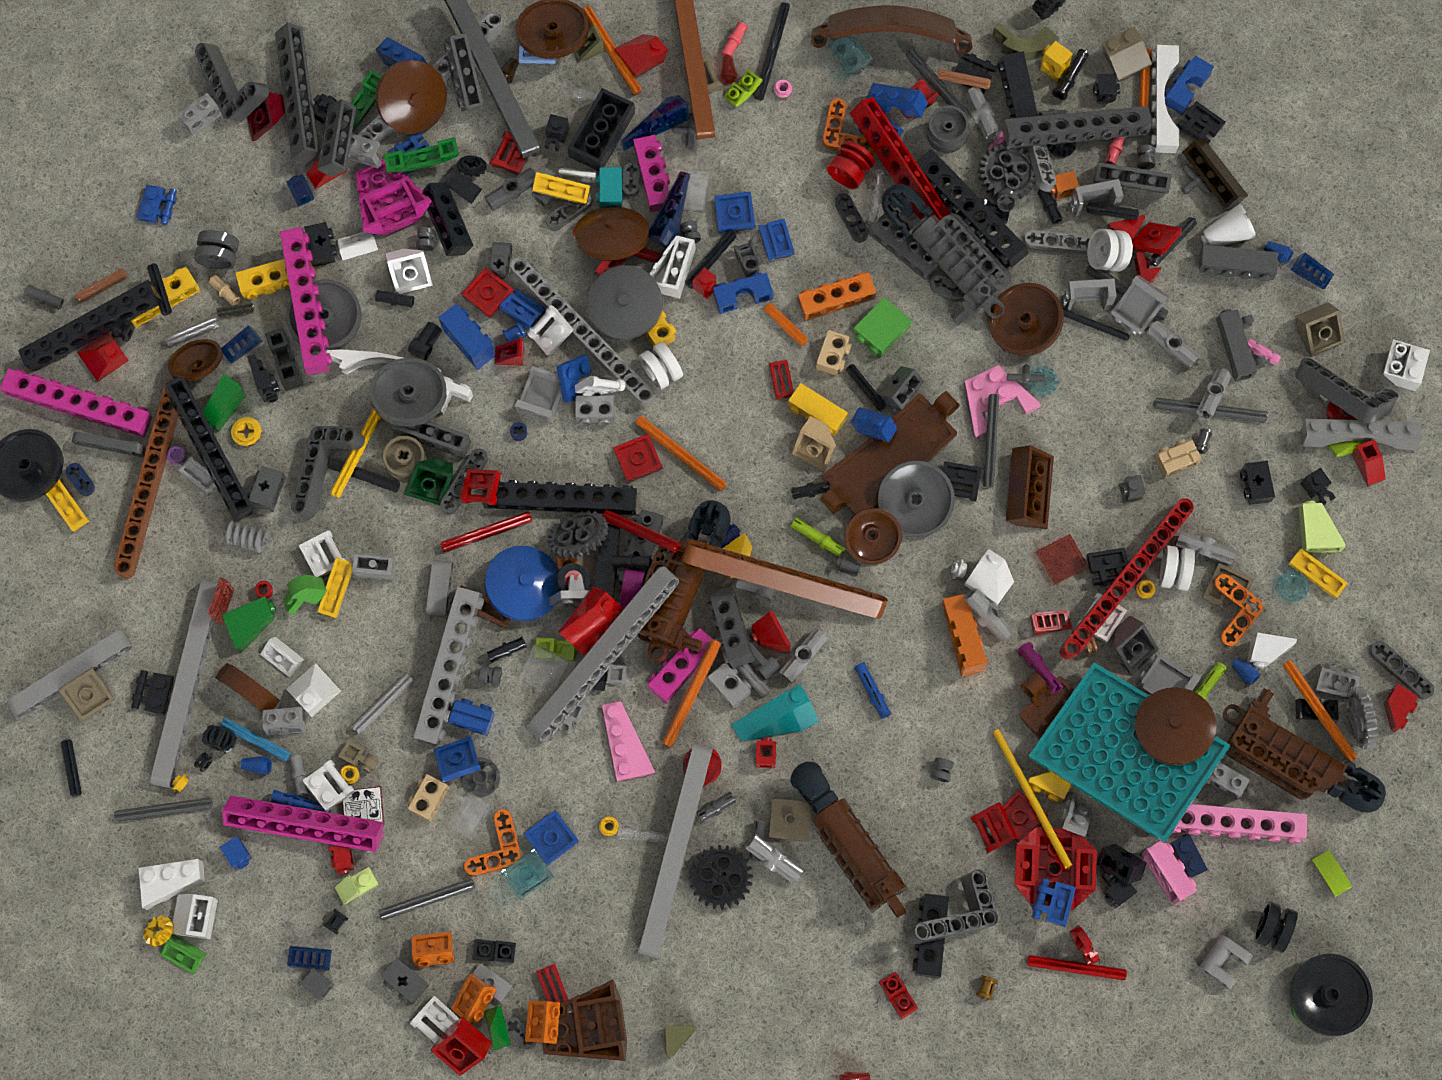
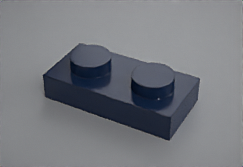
M1190 834L1171 842L1178 859L1185 867L1188 877L1193 878L1208 870Z

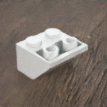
M1393 339L1383 375L1396 386L1416 391L1422 383L1430 350Z
M178 894L173 917L172 934L211 939L218 900L210 896Z

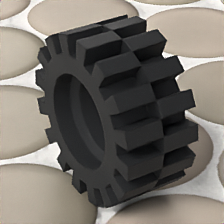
M1036 0L1032 5V9L1044 20L1053 15L1055 11H1058V8L1062 7L1066 0Z

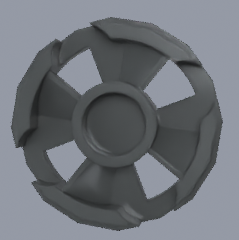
M478 758L481 770L461 776V783L469 794L476 797H486L498 788L500 772L491 760ZM487 764L494 768L488 773L484 770ZM488 781L494 783L491 790L485 785ZM475 782L474 790H470L468 786Z

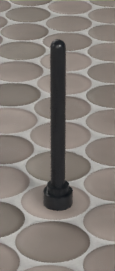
M1063 308L1064 317L1125 341L1130 337L1128 333Z

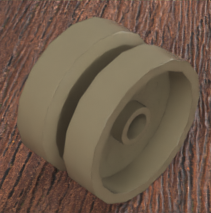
M399 436L392 439L383 451V462L389 475L402 483H408L416 462L427 460L421 443L410 436Z

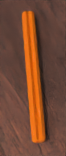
M591 6L583 8L588 18V23L591 27L596 25L603 39L606 52L633 95L640 94L642 92L641 86L614 51L616 46Z
M638 417L636 425L719 491L726 487L727 483L645 417Z
M711 639L662 741L664 745L673 747L721 647L719 641Z
M1292 660L1285 662L1283 668L1346 760L1351 762L1357 758L1356 753Z

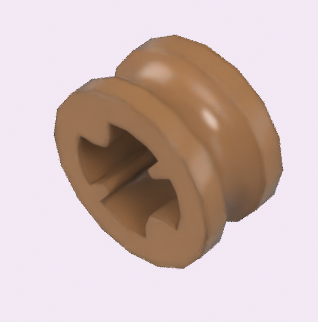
M1093 637L1084 647L1088 656L1091 655V652H1098Z

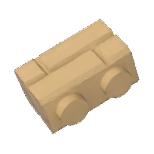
M1185 439L1178 441L1170 449L1168 446L1161 448L1155 457L1164 478L1196 466L1202 460L1193 440L1186 442Z

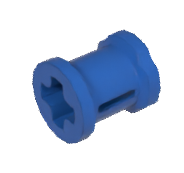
M516 322V325L508 330H502L507 342L520 337H526L519 322Z

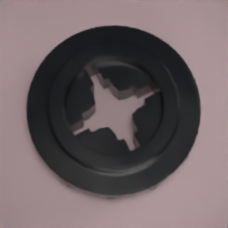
M1068 142L1062 146V149H1060V143L1047 144V147L1054 156L1067 157L1074 152L1077 144L1076 142Z
M469 155L458 160L457 168L464 176L470 175L472 178L474 175L479 177L480 174H484L487 164L482 158Z

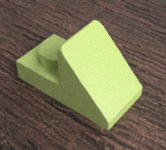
M370 867L352 877L348 875L334 888L345 905L379 884Z

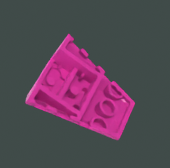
M383 159L379 169L367 166L356 171L355 175L359 192L363 231L386 236L420 221L432 201L403 172H387L385 159Z

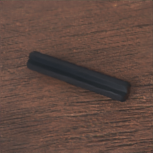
M1089 202L1086 206V212L1129 220H1137L1139 218V210L1092 202Z
M152 263L147 266L151 282L158 287L164 300L163 303L159 304L160 312L162 315L167 316L172 313V309L158 265Z
M854 364L849 365L846 368L847 373L877 410H883L886 407V403Z
M70 739L61 741V748L70 795L76 797L81 795L82 791L73 742Z

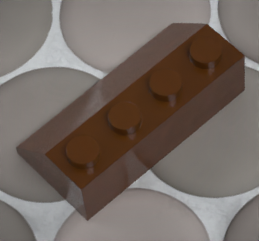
M1031 445L1012 448L1006 511L1007 522L1016 526L1048 529L1054 456Z

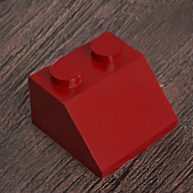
M461 1017L450 1025L430 1051L461 1076L484 1060L492 1042L464 1017Z

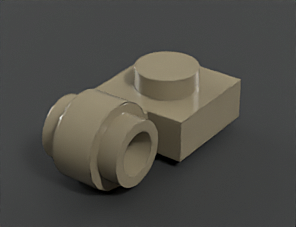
M350 740L346 742L338 755L340 759L355 767L360 762V768L369 773L372 770L374 771L378 764V758L369 753L365 756L366 750Z

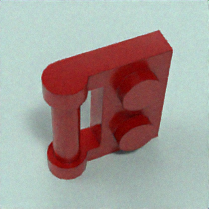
M504 131L503 139L489 164L495 168H501L519 175L528 157L522 158L510 132ZM512 141L513 144L507 154V157L505 161H502L501 158L508 146V143Z
M467 469L460 495L461 502L467 504L470 502H482L488 505H495L497 502L496 493L502 473L498 470ZM487 490V494L476 495L471 494V491Z
M1000 802L970 817L986 845L985 850L987 854L1018 839ZM983 818L985 819L994 837L995 843H993L991 840V837L982 821Z

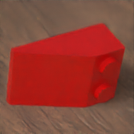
M593 587L558 633L577 651L585 655L624 609L606 591Z

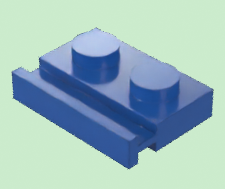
M785 219L759 225L768 261L794 255Z
M517 288L499 306L501 311L528 330L540 319V316L546 310V308Z

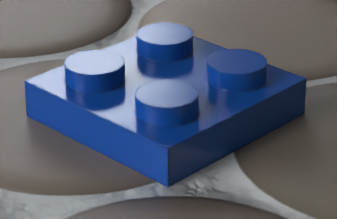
M751 192L714 196L719 233L727 232L728 230L737 231L755 228Z
M471 736L434 749L443 783L481 770Z
M556 810L524 833L547 866L579 843V840Z

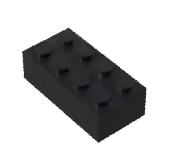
M602 88L568 146L569 158L600 172V168L605 167L635 114L634 103Z

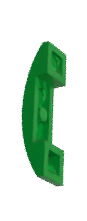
M372 69L361 83V90L351 102L356 107L352 132L359 126L376 102V88L382 76Z
M456 138L437 141L438 145L405 153L400 150L384 154L387 172L414 171L449 161L459 156Z

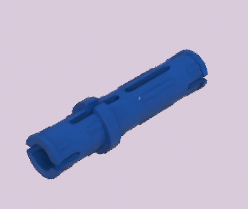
M865 662L856 665L854 669L870 697L871 705H874L880 719L890 716L892 713L884 700L885 696L880 693ZM864 675H866V677H867L868 681L870 682L872 688H870V686L868 685V683H867V681H866ZM873 693L876 694L882 706L879 705Z
M274 790L271 796V802L325 812L317 801L296 796L294 793L288 794Z

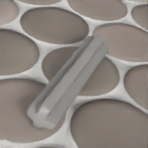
M212 317L166 336L165 342L168 347H172L219 327V323L215 317Z

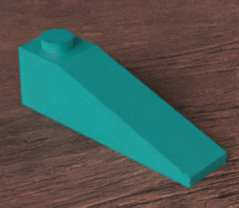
M799 684L736 721L732 726L740 741L743 742L768 736L783 735L785 733L800 732L818 723L819 720L802 685Z

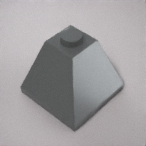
M1128 616L1116 627L1114 649L1128 673L1132 675L1159 648L1145 624L1132 616Z

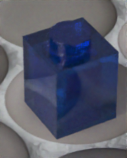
M303 174L293 176L290 180L286 181L298 207L314 200V196Z

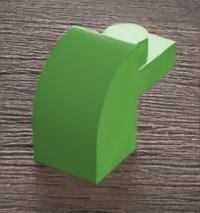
M302 575L287 583L289 592L283 599L287 613L294 615L304 601L317 605L327 592L323 579L312 575Z

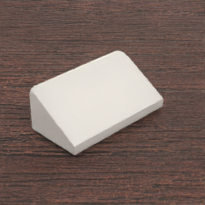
M559 169V177L574 182L596 183L597 170Z
M361 232L337 239L342 260L378 250L373 233Z
M276 637L269 639L260 653L262 657L288 677H291L304 661L302 657Z

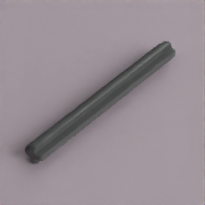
M1158 397L1154 402L1156 409L1195 414L1200 405L1197 402ZM1218 405L1213 416L1266 422L1268 412Z

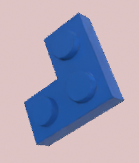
M588 355L578 356L556 366L563 402H571L576 399V396H581V393H575V385L579 383V378L591 373Z

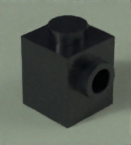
M1116 73L1097 74L1095 85H1093V95L1097 96V102L1108 104L1115 101L1117 94H1120V84L1116 81Z

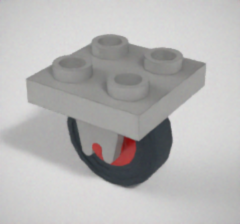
M570 563L558 570L555 584L559 592L549 597V605H556V608H567L568 605H574L577 608L591 591L587 590L590 585L589 573L583 566Z

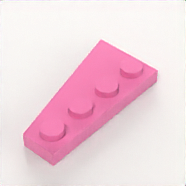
M618 701L602 705L617 782L656 774L622 702Z

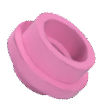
M779 80L774 85V92L778 97H788L792 92V85L787 80ZM784 87L786 91H780V88Z

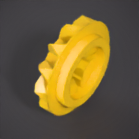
M251 417L238 419L231 429L233 440L238 445L246 447L252 444L255 445L256 441L260 439L262 432L259 422ZM246 425L250 431H253L248 434L247 438L242 433L246 430Z
M160 915L158 918L153 917L151 922H147V928L143 929L145 933L143 938L146 943L157 947L167 942L171 937L173 923L168 917ZM158 927L162 929L160 931H157L156 933L153 932L154 930H157Z

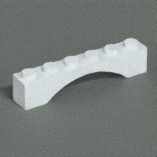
M1157 45L1155 52L1152 51L1151 62L1154 63V68L1151 70V79H1154V85L1151 86V96H1154V101L1151 102V112H1154L1151 128L1154 129V135H1151V145L1155 147V152L1176 153L1179 147V129L1168 114L1164 92L1166 82L1176 71L1179 63V46Z

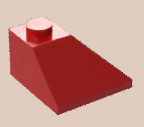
M642 34L616 47L614 51L636 77L663 63L668 49L657 36Z
M109 332L77 352L97 382L129 361Z
M773 610L752 624L750 635L753 641H758L759 645L783 654L790 653L791 644Z

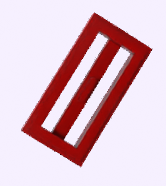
M783 360L769 363L776 400L792 396L794 389L788 361ZM780 365H784L790 392H786ZM775 366H777L782 393L778 391L774 372Z
M555 964L536 971L547 1001L552 1002L542 976L543 973H546L556 1002L562 1003L569 1000ZM550 970H553L564 1000L560 1001L549 972Z

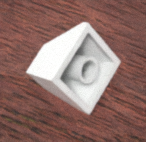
M400 249L386 253L394 287L399 294L433 286L423 251Z
M988 549L964 585L971 590L978 588L989 602L998 605L1013 585L1014 580L1005 559Z
M1257 633L1250 640L1247 663L1252 664L1255 668L1263 669L1288 652L1296 644L1297 639Z
M316 663L286 689L311 717L341 692Z

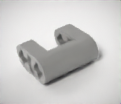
M1220 935L1198 968L1221 986L1231 990L1236 980L1220 969L1229 955L1244 965H1248L1253 956L1228 937Z

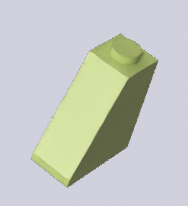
M1316 501L1304 502L1299 508L1302 549L1307 553L1341 552L1345 548V542L1323 504L1316 503Z

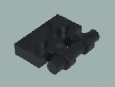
M968 53L962 55L961 59L968 62L966 65L959 62L954 72L992 80V76L988 75L987 72L995 73L996 65L991 64L992 62L989 60L984 61L977 58V55L973 53L971 55ZM975 64L979 67H982V70L979 71L977 69L972 68V65ZM981 88V90H982V92H983V94H984L985 91H986V89Z
M1196 101L1184 116L1189 122L1185 123L1183 120H1180L1177 126L1186 135L1189 134L1196 140L1205 139L1210 144L1211 140L1206 137L1207 134L1214 138L1226 121ZM1194 124L1202 129L1201 133L1193 128Z
M1125 547L1088 553L1086 555L1090 574L1098 573L1099 576L1092 579L1093 586L1100 585L1103 587L1112 583L1122 568L1128 563ZM1114 570L1115 575L1107 576L1106 571ZM1124 575L1126 581L1130 580L1127 575Z
M141 670L139 677L136 679L137 687L135 694H132L131 700L133 702L131 708L139 710L140 703H146L145 711L164 715L174 677L153 673L152 680L147 679L148 671ZM150 686L148 696H142L144 687Z

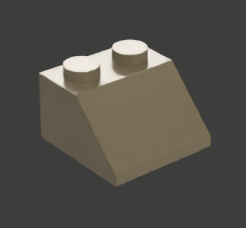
M1135 26L1102 42L1103 53L1112 70L1116 73L1118 81L1152 65L1143 40Z
M1329 302L1295 316L1298 333L1310 356L1345 343L1340 310Z

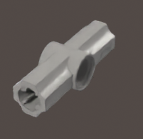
M970 88L965 95L972 108L971 114L980 126L987 141L994 140L1001 133L994 119L995 113L986 101L981 88Z
M1158 321L1154 322L1146 332L1151 339L1164 349L1166 354L1175 357L1188 369L1192 368L1200 358V355L1183 342L1180 335L1173 334ZM1173 342L1177 345V347H1171L1169 343Z
M1224 368L1217 369L1211 382L1208 384L1205 395L1196 411V414L1201 419H1212L1232 377L1228 370Z
M1180 531L1175 544L1181 550L1183 548L1194 549L1196 558L1204 561L1213 560L1227 566H1231L1236 551L1216 543L1212 538L1205 536L1197 537Z
M978 588L970 590L965 595L964 600L976 613L975 616L978 623L983 627L987 626L998 641L1003 642L1012 635L1013 630L1001 617L1002 614L999 607L995 603H990Z
M814 628L780 670L779 674L782 678L792 684L803 669L810 664L812 658L828 640V637L820 630ZM806 652L809 657L802 660L798 657V654Z
M757 834L752 836L745 846L768 869L778 872L792 884L798 880L803 872V869L790 860L781 849L775 845H770Z

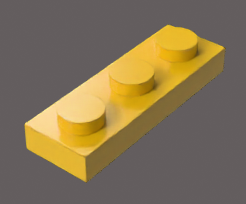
M539 172L535 173L532 187L533 192L584 205L587 203L590 189L589 185Z
M59 479L46 495L70 529L75 532L90 521Z
M1302 548L1288 564L1335 600L1348 584V582Z
M336 557L326 585L327 592L323 596L318 609L319 613L334 618L338 617L353 573L352 562Z

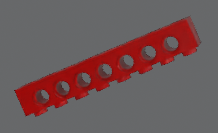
M874 97L862 100L850 112V115L873 148L874 153L877 154L883 163L884 168L888 171L894 183L911 187L925 202V206H929L934 212L932 216L936 215L941 220L949 215L950 212ZM912 201L908 202L913 204L912 209L917 217L923 219L925 215L917 210L918 207Z

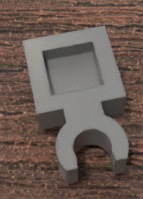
M579 703L559 727V730H562L564 725H568L567 734H572L574 730L573 723H580L588 706Z

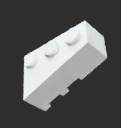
M676 235L664 251L658 263H655L652 271L649 273L656 280L662 294L676 298L681 297L696 251L693 239Z
M199 859L139 868L142 908L149 910L205 882L203 862Z

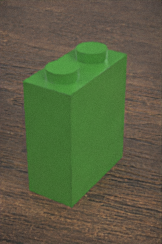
M883 297L854 327L853 335L857 342L860 344L864 343L868 347L871 354L874 356L878 355L881 358L911 327L912 320Z

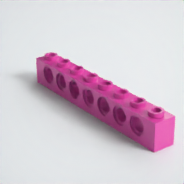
M302 227L280 231L304 369L308 376L330 371L329 364H332L330 353L326 351V347H329L327 336L323 335V330L326 327L324 319L320 318V312H323L320 301H317L316 295H319V289L313 278H316L314 267H311L310 261H313L311 250L307 248V244H310L308 233H304ZM296 247H301L299 251H293ZM299 264H305L300 269L296 268ZM302 281H308L306 285L300 286ZM311 298L308 303H303L304 299ZM309 315H313V316H314L313 319H311V320H306L307 316H309ZM313 332H316V333H317V335H316L315 337H313V338H310V337H309V335H310L311 333H313ZM320 350L319 354L312 355L313 351Z
M8 369L0 387V390L7 396L145 438L153 418L148 412L149 410L144 407L138 406L135 408L125 401L118 403L113 401L111 397L105 395L99 397L89 390H85V392L79 391L73 385L66 387L53 379H50V381L44 380L42 376L37 374L27 375L25 371L15 369V371ZM24 383H28L27 387L21 388ZM42 388H46L43 393L39 394ZM63 393L60 399H56L57 395ZM81 399L78 404L74 405L75 400ZM98 404L95 410H91L93 405ZM111 410H116L113 415H108ZM129 415H133V418L131 420L126 421V418Z
M230 796L222 809L224 826L372 852L377 851L383 839V822L237 796Z

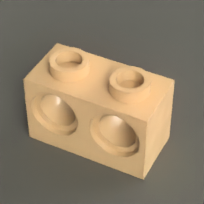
M828 330L816 363V370L835 376L838 375L839 371H843L846 363L843 360L845 354L849 355L852 346L849 343L850 337ZM840 343L842 347L835 348L833 344ZM832 359L836 361V364L830 365L827 361Z
M426 774L425 778L422 777L417 785L418 791L410 797L407 805L411 813L431 822L450 787ZM431 784L437 785L434 793L427 792V788ZM420 802H427V808L419 811L417 808Z

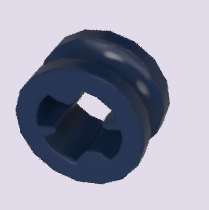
M514 423L510 428V433L514 440L522 441L527 437V428L523 423ZM517 428L518 430H520L522 428L523 434L515 435V429Z

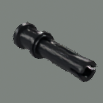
M1078 50L1067 72L1060 77L1057 88L1053 89L1052 94L1054 97L1060 100L1067 99L1069 90L1075 85L1074 80L1089 56L1086 50Z

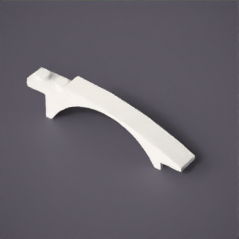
M327 350V353L331 355L332 361L340 364L341 372L346 375L363 366L379 363L387 364L403 358L379 352ZM443 376L446 382L447 397L439 413L444 414L452 396L470 402L473 394L469 386L462 383L458 385L453 383L452 379Z

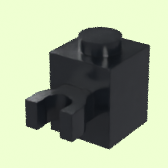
M322 93L321 95L317 94L314 98L313 111L314 118L325 125L328 105L337 102V100L331 95L326 96Z
M550 114L545 129L547 137L544 145L545 149H549V145L554 143L555 151H559V142L565 143L569 130L568 118Z
M1322 468L1307 475L1300 483L1309 497L1312 499L1318 496L1319 503H1322L1323 506L1327 503L1324 500L1325 496L1329 497L1330 501L1336 498L1332 492L1327 490L1332 482Z
M1108 872L1101 876L1110 886L1104 892L1106 895L1104 899L1111 907H1119L1137 893L1131 883L1126 884L1121 880L1117 881L1115 876Z

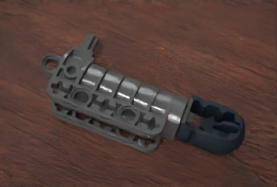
M895 184L889 187L883 194L881 202L886 216L897 228H901V232L905 237L912 234V237L965 294L963 296L965 301L961 303L962 307L951 316L953 321L959 325L969 315H975L981 308L993 318L1000 317L1004 313L1005 307L996 295L1011 281L1012 277L1008 269L959 215L953 213L939 220L936 215L932 216L934 212L929 206H925V202L911 187L904 184ZM905 199L908 202L912 201L918 207L917 210L925 215L923 219L918 217L913 222L914 227L912 229L908 227L907 222H904L899 217L900 215L909 218L914 213L912 209L913 204L908 205ZM952 219L954 222L950 227L948 224L950 222L949 220ZM961 232L967 235V241L961 240ZM972 241L974 242L971 244L970 247H967V244H969ZM978 247V248H979L978 253H977V254H974L973 251L975 250V248ZM983 254L986 255V257L983 258L981 261L979 260V258H981ZM986 260L992 262V269H988L985 266ZM998 269L999 271L993 275L992 273ZM1003 275L1005 278L1000 282L998 279ZM993 304L1000 305L1001 312L999 314L991 312Z

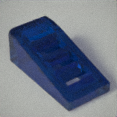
M1306 252L1297 258L1290 269L1322 289L1327 287L1334 276L1331 271ZM1316 270L1319 271L1317 276L1314 275ZM1322 274H1325L1326 276L1324 277L1323 281H1321L1320 278Z
M248 325L221 349L225 357L232 364L261 344L263 340L255 329ZM249 334L252 336L253 340H250L248 338ZM242 339L246 341V346L242 343ZM236 343L240 346V351L235 346ZM229 348H232L236 353L234 356L228 350Z
M290 946L287 966L291 968L330 970L332 950ZM296 952H299L298 963H295ZM304 952H308L306 964L303 963ZM313 953H316L315 964H312ZM321 954H324L323 965H320Z

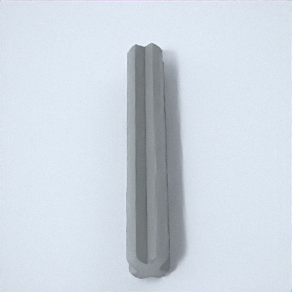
M724 646L720 647L722 652H725ZM748 664L736 667L762 698L769 694L770 689Z
M405 673L352 725V729L358 734L363 732L413 682L411 676Z

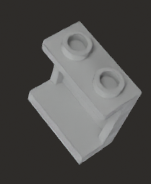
M1119 179L1075 187L1074 193L1071 195V202H1069L1070 212L1074 213L1075 218H1079L1082 207L1087 206L1089 202H1108L1109 205L1120 207L1123 192Z
M1137 275L1110 313L1116 322L1120 324L1122 322L1128 326L1127 329L1133 334H1143L1169 296L1140 275Z
M1115 279L1069 281L1068 287L1065 288L1064 295H1062V305L1071 311L1074 301L1103 300V309L1111 310L1116 299Z
M531 366L530 375L520 400L517 399L515 404L516 412L552 423L562 398L558 372H549L542 366Z
M1162 652L1158 656L1154 654L1148 663L1151 666L1148 672L1144 670L1138 678L1140 681L1138 687L1149 695L1170 687L1185 688L1193 691L1201 679L1197 674L1191 675L1163 657L1164 653Z

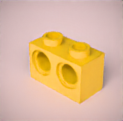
M663 310L657 324L651 331L645 334L652 346L659 342H663L667 346L676 340L675 333L677 332L671 323L668 324L665 320L667 317ZM660 332L667 333L665 337L658 336Z

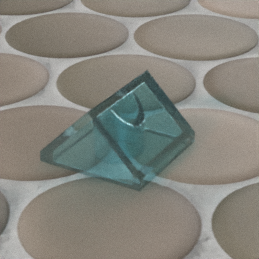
M535 849L501 871L520 900L554 878Z

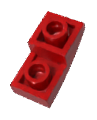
M896 971L879 981L881 988L901 1020L918 1010V1006Z

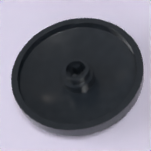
M24 429L13 432L0 441L1 496L11 501L27 502L42 497L56 485L62 474L64 458L60 446L50 435L40 430Z
M1337 954L1315 956L1298 968L1291 982V1003L1297 1017L1305 1026L1318 1034L1333 1037L1349 1034L1357 1030L1370 1014L1373 993L1369 979L1365 972L1347 957Z

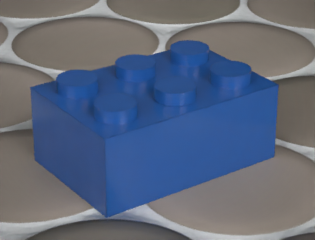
M455 304L438 317L442 330L470 363L479 370L495 357L493 342L487 334L483 335L481 333V328L475 320L471 321L469 319V314L465 308H460Z

